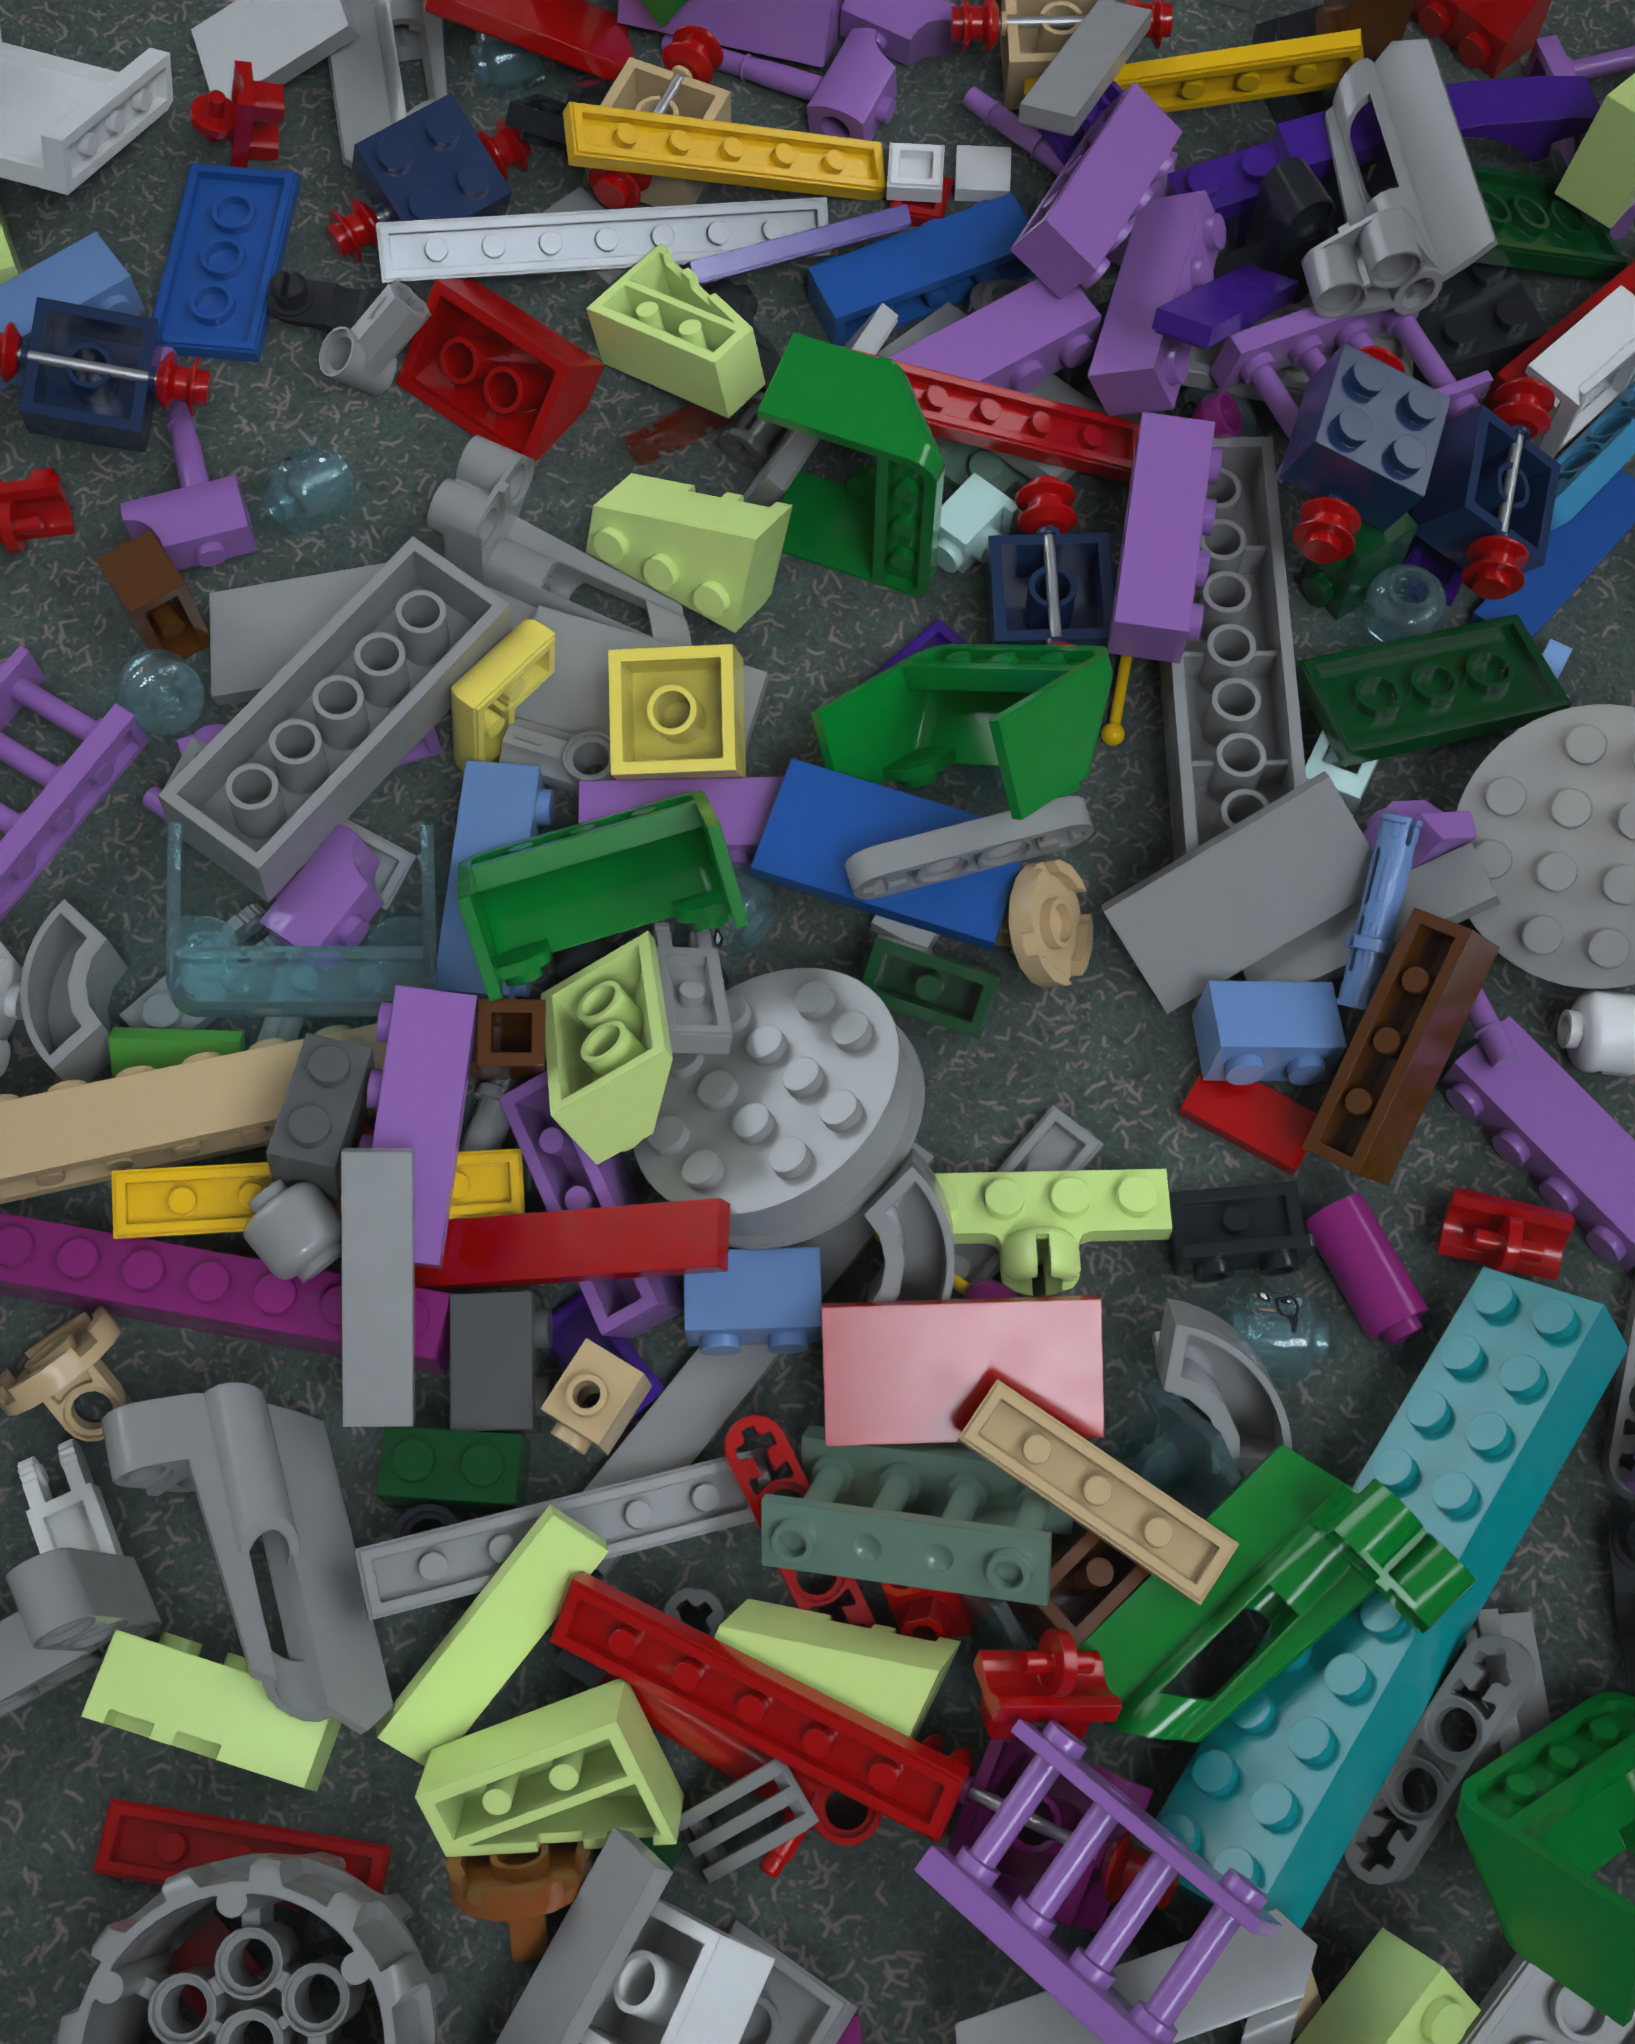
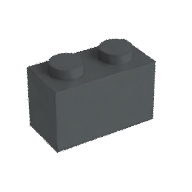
M306 1033L266 1152L272 1183L281 1179L289 1188L298 1182L312 1181L328 1199L340 1200L341 1151L344 1148H356L368 1111L366 1107L368 1083L371 1069L375 1068L372 1047Z
M532 1291L450 1294V1430L508 1434L542 1433L543 1417L548 1416L540 1408L553 1390L552 1377L542 1376V1349L552 1348L553 1318L551 1308H542V1299Z

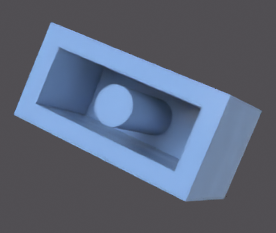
M1209 980L1191 1015L1203 1080L1228 1081L1234 1085H1248L1257 1081H1290L1292 1084L1300 1086L1311 1085L1320 1081H1327L1347 1049L1332 982Z
M820 1247L759 1250L729 1249L728 1272L684 1275V1321L688 1347L700 1346L702 1354L725 1356L739 1353L741 1345L768 1344V1351L793 1354L807 1351L809 1343H822Z

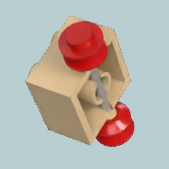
M961 0V6H951V42H961L962 53H966L971 41H982L986 53H990L998 42L1000 30L1004 106L1008 110L1020 109V103L1025 98L1024 80L1041 77L1098 0H1001L1000 17L999 6L995 0H984L982 6H971L969 0ZM1126 0L1124 4L1152 10L1150 29L1144 38H1150L1155 50H1158L1162 38H1169L1171 36L1173 23L1172 3L1163 2V0H1152V2Z
M683 25L675 31L672 39L673 43L667 45L663 51L662 61L665 69L629 57L600 106L731 123V91L710 84L713 79V72L722 65L724 58L723 50L709 30L695 25ZM585 167L587 183L590 184L597 199L612 209L635 208L639 202L654 207L694 205L707 184L704 181Z

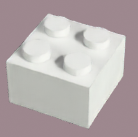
M659 1899L580 2043L739 2044L775 1958L681 1908Z

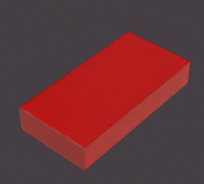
M1201 1071L1178 1114L1293 1176L1307 1152L1302 1149V1146L1318 1113L1259 1081L1248 1085H1234L1228 1081L1203 1080Z

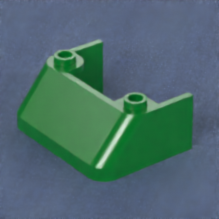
M793 332L757 411L758 419L876 456L877 465L860 467L853 470L846 486L799 471L781 502L793 505L782 554L914 597L922 596L928 591L936 572L945 462L912 385L902 368L889 358L881 356L872 357Z
M945 644L927 648L909 656L810 713L826 769L876 784H881L884 781L903 782L906 788H917L935 782L939 778L938 772L951 764L999 766L1012 819L1023 820L1055 798L1076 792L1080 788V782L1089 776L1113 678V671L1108 649L1104 646Z
M702 791L674 795L492 848L464 859L458 866L457 902L490 1002L503 998V980H505L506 986H518L540 978L543 975L541 967L552 960V953L672 917H676L679 923H691L695 931L719 927L730 920L729 914L736 929L749 925L721 824L705 792Z
M1601 1692L1585 1700L1467 1778L1461 1787L1456 1819L1505 1939L1511 1948L1524 1960L1538 1967L1624 2027L1632 2020L1635 2009V1904L1591 1875L1626 1849L1635 1855V1697L1619 1692Z

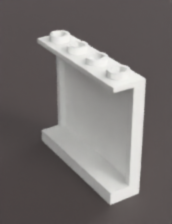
M0 29V177L69 195L168 111L173 102L170 53L149 48L124 69L117 72L2 42Z

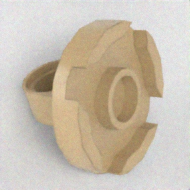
M1060 859L1027 864L1017 875L995 945L1011 947L1010 953L1015 954L1023 973L1031 983L1042 988L1068 986L1072 984L1069 981L1071 976H1082L1087 969L1093 946L1094 925L1092 913L1081 914L1076 895L1079 892H1086L1083 880L1072 865Z
M103 1306L97 1307L92 1314L93 1320L86 1312H83L54 1329L24 1352L29 1360L24 1365L25 1370L16 1379L8 1369L0 1375V1407L7 1416L19 1415L43 1402L64 1429L73 1437L86 1442L104 1439L101 1422L83 1420L74 1409V1400L79 1395L92 1391L102 1393L108 1397L113 1405V1410L126 1405V1393L122 1385L100 1359L115 1343L121 1333L120 1327Z

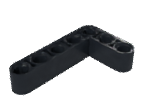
M1303 157L1287 158L1274 166L1265 175L1259 187L1245 246L1217 257L1213 270L1214 280L1248 263L1300 281L1293 301L1294 304L1301 302L1309 293L1301 261L1303 262V258L1312 248L1326 240L1335 211V203ZM1111 300L1095 306L1101 314L1097 343ZM1095 351L1082 364L1073 368L1066 366L1057 371L1062 380L1077 391H1079V387L1091 383L1088 373Z

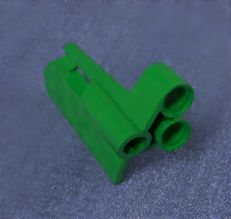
M1280 1443L1204 1519L1239 1543V1546L1200 1606L1195 1605L1158 1578L1149 1574L1076 1649L1099 1651L1103 1660V1671L1107 1686L1113 1694L1119 1697L1122 1704V1709L1116 1722L1100 1723H1104L1112 1729L1133 1735L1196 1743L1201 1742L1375 1591L1422 1634H1425L1465 1594L1476 1580L1445 1546L1423 1528L1421 1522L1408 1507L1378 1480L1373 1479L1360 1492ZM1243 1609L1258 1611L1270 1622L1271 1634L1269 1639L1211 1697L1196 1698L1162 1691Z

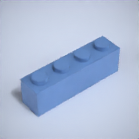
M97 232L88 235L0 285V332H3L9 322H14L23 338V343H30L37 297L132 315L144 309L130 274ZM20 367L19 372L9 382H3L0 374V391L10 385L23 384L25 369Z
M466 760L432 990L476 995L478 999H489L457 902L458 866L461 861L472 855L540 835L541 826L552 825L555 806L554 790L545 789L540 765ZM503 980V998L501 999L529 997L532 982L518 986H506L505 980Z

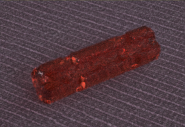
M691 403L653 422L654 429L649 431L645 426L629 434L626 437L627 449L638 466H645L660 458L658 452L665 450L669 454L707 435L706 428L711 426L715 431L731 423L734 418L733 415L730 418H726L704 407H696L694 403Z

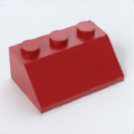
M1414 0L1410 16L1419 22L1422 30L1427 35L1440 38L1458 52L1460 58L1468 67L1478 68L1493 79L1533 47L1535 40L1538 39L1552 0Z
M435 279L426 303L431 317L413 336L396 384L471 435H479L534 459V463H536L587 409L605 364L477 280Z

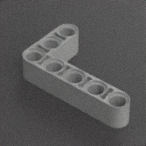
M59 1548L34 1556L22 1562L7 1574L6 1581L18 1612L0 1621V1718L101 1663L104 1660L116 1629L145 1638L161 1627L162 1621L137 1560L134 1557L75 1548Z

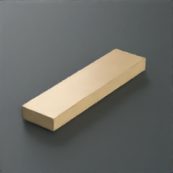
M998 1379L957 1439L964 1446L1197 1606L1203 1603L1239 1546V1543Z

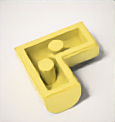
M522 620L451 686L453 757L456 765L463 772L466 760L497 762L499 760L502 748L501 741L508 725L515 723V709L555 672V632L536 620Z

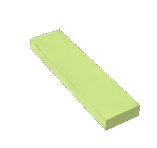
M550 1504L393 1703L394 1707L376 1724L377 1738L423 1766H426L432 1748L462 1738L559 1616L572 1579L582 1571L591 1575L607 1555L609 1549L606 1540Z

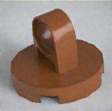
M583 1841L542 1843L538 1852L448 1857L445 1865L448 1890L454 1906L469 1916L495 1922L508 1921L513 1963L542 1959L549 1947L545 1915L553 1913L574 1901L595 1863L594 1850L584 1849Z

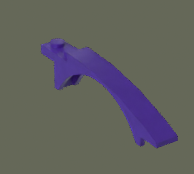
M1532 76L1464 81L1445 85L1462 137L1487 138L1507 143L1522 151L1532 163L1548 158L1553 142L1587 132L1601 107L1585 76ZM1372 101L1368 102L1359 110L1350 129L1351 143L1359 166L1389 154ZM1326 111L1278 123L1275 140L1168 173L1166 189L1169 196L1206 190L1215 213H1220L1224 219L1226 236L1232 249L1236 250L1245 246L1260 184L1265 175L1278 163L1295 156L1303 157L1323 187L1337 179L1325 123Z

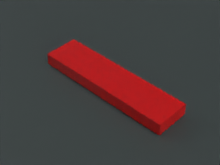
M111 1798L93 1873L164 1885L167 1878L186 1869L253 1852L295 1855L323 1851L342 1857L346 1863L345 1871L374 1891L383 1894L393 1846ZM283 1901V1902L274 1904V1905H280V1906H285V1907H291V1908H297V1909L307 1910V1909H305V1908H303V1907H301V1906H299V1905H296V1904H294V1903H292V1902H290V1901Z

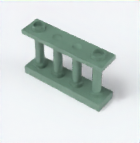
M809 1425L802 1435V1471L810 1485L805 1496L802 1499L765 1494L761 1500L762 1565L1047 1606L1050 1599L1052 1533L1073 1536L1077 1523L963 1444L944 1442L826 1446L825 1427Z

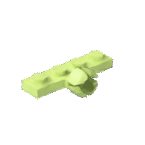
M1166 1169L934 1173L949 1205L953 1222L954 1244H988L994 1246L1000 1256L1002 1283L1023 1296H1033L1032 1278H1037L1038 1265H1043L1045 1296H1053L1072 1289L1080 1277L1079 1247L1081 1244L1090 1241L1169 1240L1172 1232Z

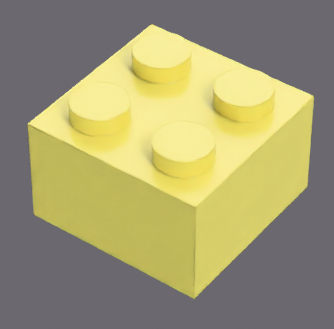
M733 644L608 650L611 776L617 780L746 777L743 657Z

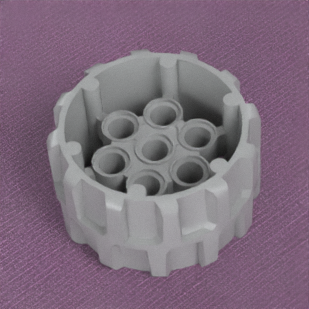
M323 1851L295 1855L253 1852L189 1868L165 1880L162 1891L142 1909L128 1918L107 1925L92 1945L91 1956L101 1963L90 1981L81 2005L60 2016L56 2044H143L144 2017L148 2000L150 2001L148 2005V2022L154 2035L165 2044H244V2033L247 2025L252 2020L262 2022L270 2029L274 2044H356L350 2038L342 2036L341 2026L349 2022L360 2011L365 1999V1982L371 1980L379 2001L385 2044H436V2007L448 1995L444 1971L425 1966L412 1934L404 1924V1922L412 1917L413 1909L399 1893L383 1895L374 1891L345 1871L346 1863L342 1857ZM290 1901L311 1911L333 1927L352 1947L354 1952L346 1957L327 1955L307 1965L301 1964L299 1962L301 1951L298 1938L291 1928L279 1921H274V1904ZM216 1902L217 1909L223 1916L234 1918L242 1915V1928L235 1930L223 1940L216 1952L214 1966L200 1965L178 1972L179 1961L176 1955L173 1954L175 1951L170 1950V1948L182 1931L199 1914ZM252 1938L260 1939L272 1951V1971L266 1980L256 1979L245 1968L243 1960L244 1951ZM316 1974H323L332 1978L338 1986L340 2004L334 2015L321 2014L311 2005L309 1986ZM186 1984L196 1986L203 1992L207 2001V2012L200 2026L190 2024L183 2018L179 2010L180 1994Z

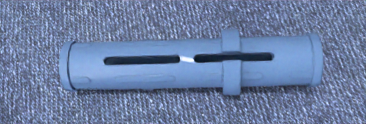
M1381 813L1377 839L1373 855L1371 856L1358 919L1356 920L1354 933H1347L1345 946L1350 947L1344 979L1336 1004L1365 1011L1397 943H1394L1396 926L1404 901L1415 846L1423 824L1420 820L1388 813Z

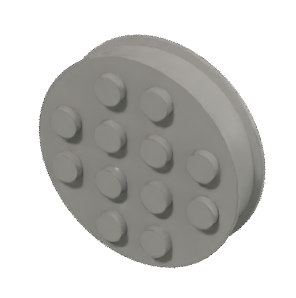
M1614 704L1571 707L1538 718L1503 740L1476 769L1465 788L1457 811L1471 812L1476 829V838L1472 841V844L1501 903L1471 917L1470 920L1484 938L1500 947L1498 951L1500 955L1529 974L1546 981L1577 988L1608 989L1625 987L1635 984V707Z
M794 968L779 970L754 977L726 990L732 1027L730 1053L696 1055L672 1053L673 1060L654 1132L642 1139L634 1147L638 1165L645 1178L668 1202L721 1198L730 1203L729 1247L759 1250L789 1246L811 1239L841 1224L868 1204L890 1181L905 1160L916 1138L925 1104V1082L921 1062L914 1046L904 1032L896 1025L891 1012L884 1002L870 987L849 975L828 969Z

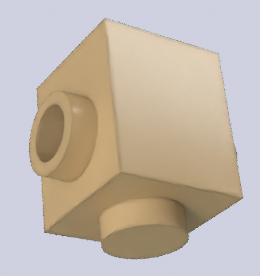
M586 1338L540 1409L556 1423L550 1432L553 1437L582 1455L586 1454L591 1445L604 1454L609 1455L652 1385L643 1372ZM599 1398V1401L596 1403V1405H594L591 1408H587L591 1401Z

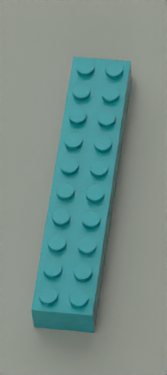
M1483 1266L1353 1485V1488L1361 1492L1373 1479L1382 1483L1408 1507L1421 1522L1423 1528L1445 1546L1468 1569L1476 1582L1425 1634H1422L1375 1591L1201 1741L1156 1817L1160 1824L1223 1876L1231 1867L1251 1880L1269 1897L1263 1909L1266 1912L1278 1909L1300 1930L1629 1349L1604 1304ZM1271 1626L1267 1630L1266 1634L1264 1635L1263 1639L1258 1645L1256 1651L1269 1639L1271 1634ZM1143 1843L1144 1849L1153 1852L1147 1845ZM1180 1874L1175 1893L1209 1913L1215 1903Z

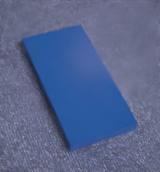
M190 163L152 314L153 319H158L164 342L163 347L174 348L177 355L199 356L202 358L260 363L271 315L267 305V296L270 292L269 281L282 268L301 185L298 172Z
M791 758L750 870L752 877L993 951L1010 901L1012 888L1023 861L871 900L855 898L845 869L847 859L853 854L875 845L983 818L984 816Z

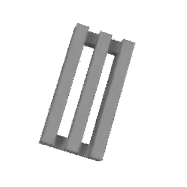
M773 1759L681 1813L679 1830L681 1832L690 1827L696 1839L689 1843L688 1846L694 1857L704 1853L710 1865L702 1871L710 1884L804 1833L819 1820L788 1765ZM772 1779L775 1780L780 1792L713 1828L707 1816ZM790 1806L795 1817L727 1853L722 1842L783 1808Z

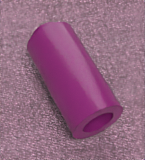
M1362 1193L1342 1198L1318 1211L1304 1222V1227L1308 1234H1314L1318 1252L1370 1342L1383 1337L1387 1346L1392 1347L1424 1329L1419 1318L1424 1316L1429 1311V1308Z

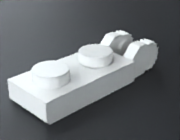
M75 1438L67 1440L57 1447L59 1450V1460L71 1489L70 1492L53 1499L48 1485L49 1478L47 1472L35 1456L18 1463L19 1478L22 1481L30 1507L26 1514L40 1554L59 1548H75L123 1555L100 1487L94 1484L83 1450Z

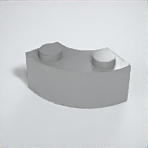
M65 899L43 922L30 945L22 969L20 1004L27 1033L42 1059L62 1081L83 1080L90 1083L111 1063L108 1041L111 1033L108 1006L114 986L128 967L109 940Z
M912 1147L890 1181L865 1205L864 1216L879 1235L884 1254L883 1265L868 1287L867 1302L949 1300L951 1297L955 1271L953 1222L949 1205L935 1174L926 1161Z
M1166 1298L1155 1358V1365L1163 1390L1191 1400L1209 1416L1210 1438L1220 1466L1253 1471L1280 1443L1292 1450L1290 1426L1285 1409L1267 1369L1255 1349L1235 1328L1217 1315L1190 1303Z

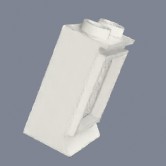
M1622 285L1534 359L1525 371L1530 377L1547 385L1555 395V404L1548 412L1552 420L1549 431L1539 438L1529 440L1553 459L1557 452L1601 415L1627 387L1635 382V295Z

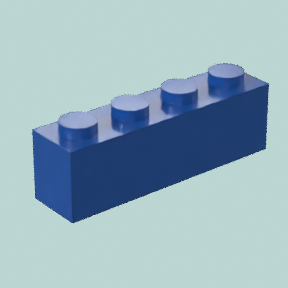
M1009 193L993 200L980 201L971 208L947 217L931 219L920 227L901 234L877 239L868 246L844 255L828 257L819 264L808 267V302L830 343L843 347L882 303L899 315L897 317L898 322L893 330L928 317L947 302L955 307L969 302L972 289L981 282L998 279L1022 282L1036 277L1010 250L1029 220L1013 193Z

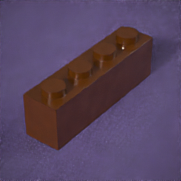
M1414 907L1302 1149L1359 1176L1387 1186L1389 1185L1498 954L1499 946L1472 929Z

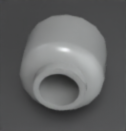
M279 1179L266 1187L248 1203V1206L255 1215L246 1224L243 1236L279 1280H291L298 1276L303 1284H305L342 1255V1215L312 1181L298 1182L288 1188Z

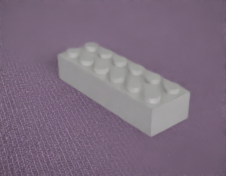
M412 536L159 793L158 798L170 830L269 903L311 858L338 823L342 825L451 709L452 684L512 630L510 603Z

